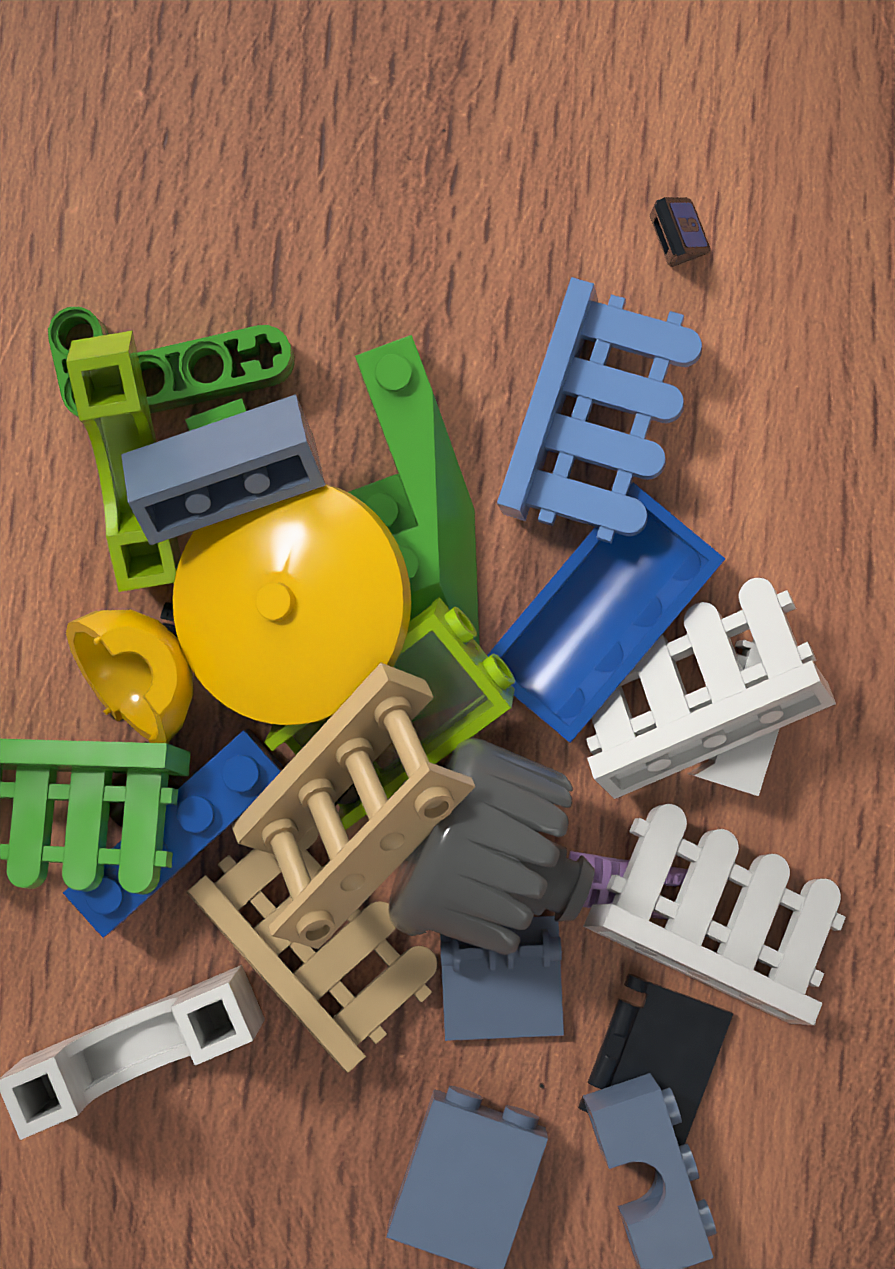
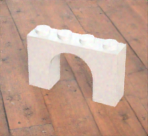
M240 965L22 1058L0 1077V1093L19 1139L22 1140L78 1116L95 1098L158 1067L191 1056L194 1065H198L252 1042L265 1018L244 968Z

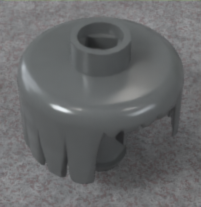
M471 738L459 743L455 750L450 753L442 767L471 777L475 788L454 808L449 816L441 820L423 842L399 865L389 900V917L395 928L411 936L427 933L426 931L432 930L453 939L506 955L517 951L520 937L503 926L519 930L527 929L534 914L539 916L545 909L555 912V922L575 920L588 897L595 869L583 855L576 861L567 858L566 847L552 842L538 833L540 831L557 837H562L567 833L568 816L555 806L559 805L570 808L572 805L570 792L573 791V786L563 773L482 739Z

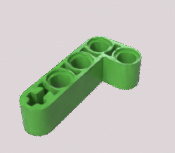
M67 307L59 311L52 318L48 328V339L62 400L66 408L79 418L66 364L69 353L66 346L67 334L72 327L78 324L91 325L94 337L108 335L109 333L106 326L90 310L82 307ZM257 325L137 353L141 372L149 368H158L163 370L165 374L163 389L158 394L147 397L150 414L275 386L284 382L291 375L295 365L294 352L286 335L278 328L270 325ZM263 343H270L274 351H282V354L273 357L274 367L269 369H263L258 360L240 363L246 373L240 377H237V365L229 352L231 349L237 348L243 360L257 357L260 355L259 345ZM206 355H216L221 357L224 362L222 375L212 383H201L194 378L196 362Z

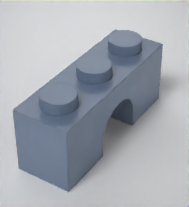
M648 1073L583 1095L600 1152L608 1168L611 1169L629 1162H644L655 1168L654 1181L648 1192L637 1200L618 1206L638 1268L684 1269L713 1259L707 1237L717 1234L706 1200L703 1199L697 1202L695 1200L690 1181L699 1179V1173L689 1145L678 1146L673 1125L682 1123L672 1090L670 1088L661 1090L652 1075Z

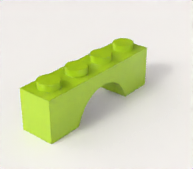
M133 331L73 340L66 364L79 421L84 424L88 432L97 464L104 503L106 539L118 591L122 592L174 583L181 558L177 536L150 545L127 499L121 454L156 443Z

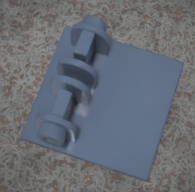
M554 916L533 917L529 927L523 930L503 926L520 937L517 951L506 955L440 934L445 1041L564 1035L560 963L562 961L561 938L559 937V922H555Z

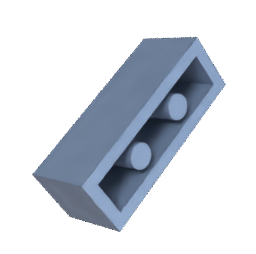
M296 394L121 454L128 503L150 545L326 486L315 438Z

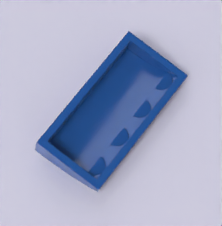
M634 482L631 484L627 496L639 500L645 506L648 520L644 530L634 536H624L615 533L612 544L597 540L596 536L599 528L595 527L487 654L488 657L493 653L498 655L512 672L515 683L512 684L515 689L514 697L569 743L573 741L725 560L721 554Z

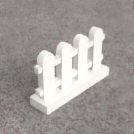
M753 578L744 583L739 591V602L742 610L722 618L717 609L710 603L701 602L691 606L684 616V626L687 635L668 643L662 634L591 719L596 735L586 739L593 756L587 759L594 780L614 799L836 704L828 682L814 664L816 658L812 647L808 642L797 645L785 614L796 609L788 590L777 594L768 580ZM750 629L762 662L742 670L730 638ZM695 654L706 687L687 694L676 661ZM640 678L651 711L632 718L622 685Z
M665 804L654 807L649 812L646 821L641 818H635L629 832L638 836L639 839L623 877L611 875L606 888L616 893L613 903L592 905L583 927L787 1023L814 1025L822 1002L805 995L808 985L812 987L820 986L824 973L816 970L815 967L830 929L841 931L846 918L837 913L841 900L838 886L829 879H813L803 886L800 895L785 888L789 880L790 868L787 861L777 854L758 856L752 862L749 870L735 864L734 862L739 850L738 841L734 834L725 829L706 832L701 837L697 846L682 838L686 830L687 819L683 810L676 805ZM677 855L691 863L676 901L673 902L659 894L673 859ZM728 879L742 886V889L726 927L713 921L712 917ZM780 904L792 910L793 913L779 950L776 951L764 945V941ZM653 911L668 918L665 928L649 921ZM705 936L720 943L717 953L701 946ZM757 961L772 967L768 977L754 971Z

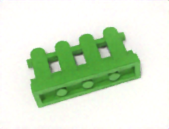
M0 739V799H13L9 844H0V860L7 861V876L10 882L20 888L35 889L46 880L49 862L63 863L62 877L65 884L73 890L89 892L100 885L104 875V865L119 866L118 878L123 889L140 895L152 892L159 883L161 868H172L173 853L162 851L166 805H177L178 790L168 788L169 775L189 776L191 752L167 743ZM3 770H16L15 782H2ZM57 772H71L70 784H56ZM113 773L127 774L126 786H112ZM55 801H69L64 847L50 846ZM110 803H125L121 849H106Z

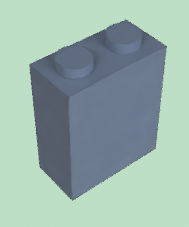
M449 1086L447 1093L434 1089L388 1222L386 1238L476 1269H504L548 1141L546 1127L537 1125L539 1116L522 1108L506 1105L504 1112L482 1106L483 1097L464 1088Z

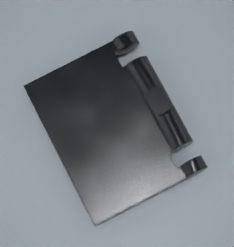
M628 974L624 985L634 991L645 993L642 1006H638L632 1002L618 999L587 1083L596 1088L604 1089L650 1073L661 1090L670 1088L675 1097L682 1123L673 1125V1130L678 1146L686 1143L733 1013L647 981L641 977ZM582 1096L578 1108L588 1113Z

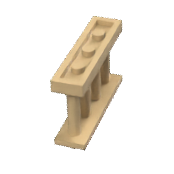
M380 663L231 825L238 844L276 856L292 898V902L268 926L271 936L319 949L423 842L441 820L449 816L454 808L475 788L471 777L430 763L411 721L433 699L426 680ZM393 742L409 779L388 800L372 763ZM354 783L369 821L349 841L334 803ZM316 824L330 862L311 881L297 843Z

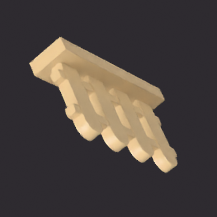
M316 824L297 843L311 881L330 862L328 861L321 867L306 850L316 841L319 835ZM253 849L238 863L228 855L217 865L224 872V875L213 884L205 875L186 892L340 1068L347 1073L366 1057L357 1047L360 1042L368 1036L377 1044L387 1035L380 1026L384 1020L412 995L422 1003L432 993L425 983L436 972L437 959L435 954L423 946L411 947L401 956L386 940L395 930V926L389 917V904L386 902L371 903L362 911L357 909L347 919L349 923L316 953L309 946L271 936L268 926L292 902V898L289 896L276 908L261 892L269 882L281 873L274 854ZM248 901L264 918L254 928L238 912ZM288 946L303 962L293 973L278 957ZM374 950L388 967L354 997L340 980ZM327 991L343 1007L334 1017H331L317 1001Z

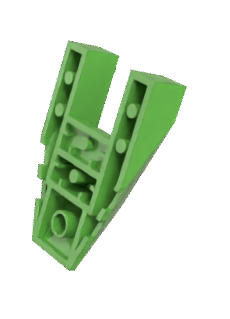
M412 335L355 356L398 474L349 491L348 493L361 500L380 517L392 533L402 552L411 590L410 621L440 597L450 610L453 607H458L469 618L477 632V636L473 639L479 645L475 509ZM240 398L189 417L185 421L189 431L249 411L243 399ZM433 631L401 653L394 665L396 669L426 680L433 695V699L412 721L481 696V689Z

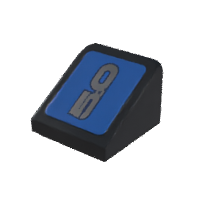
M664 197L656 200L650 213V219L667 264H671V267L706 255L710 251V246L691 199L687 197Z

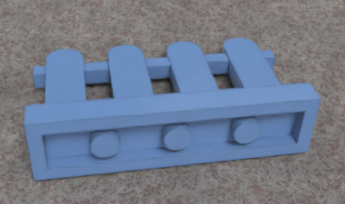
M571 277L497 501V505L503 515L526 521L530 507L540 510L538 521L553 526L557 515L598 527L597 540L612 544L615 533L624 536H634L644 530L648 520L646 508L642 502L627 495L633 477L646 480L654 479L663 472L666 465L665 453L662 447L656 442L646 439L651 421L671 423L677 420L684 410V400L680 390L673 385L664 383L669 365L689 367L695 364L702 354L700 336L694 330L682 326L684 315L670 311L665 322L624 310L626 299L612 294L608 305L599 303L594 283ZM585 340L595 342L590 361L579 358ZM611 348L654 359L648 378L606 366ZM567 395L577 398L571 417L561 414ZM593 403L636 415L630 434L587 422ZM548 451L559 454L553 474L542 471ZM575 459L617 471L612 490H605L569 479Z

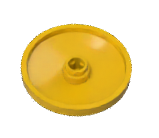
M328 484L194 530L184 548L176 571L173 589L174 623L180 647L193 673L202 685L225 706L243 716L269 724L297 725L330 719L380 663L394 667L402 651L410 622L411 590L409 576L402 552L395 538L380 517L365 503L350 493Z

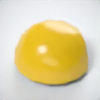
M133 610L94 611L69 622L66 636L70 651L82 675L98 699L106 707L103 710L104 714L108 715L111 713L117 722L124 719L135 731L148 739L150 743L168 744L183 727L193 696L192 669L186 661L178 638L159 620Z

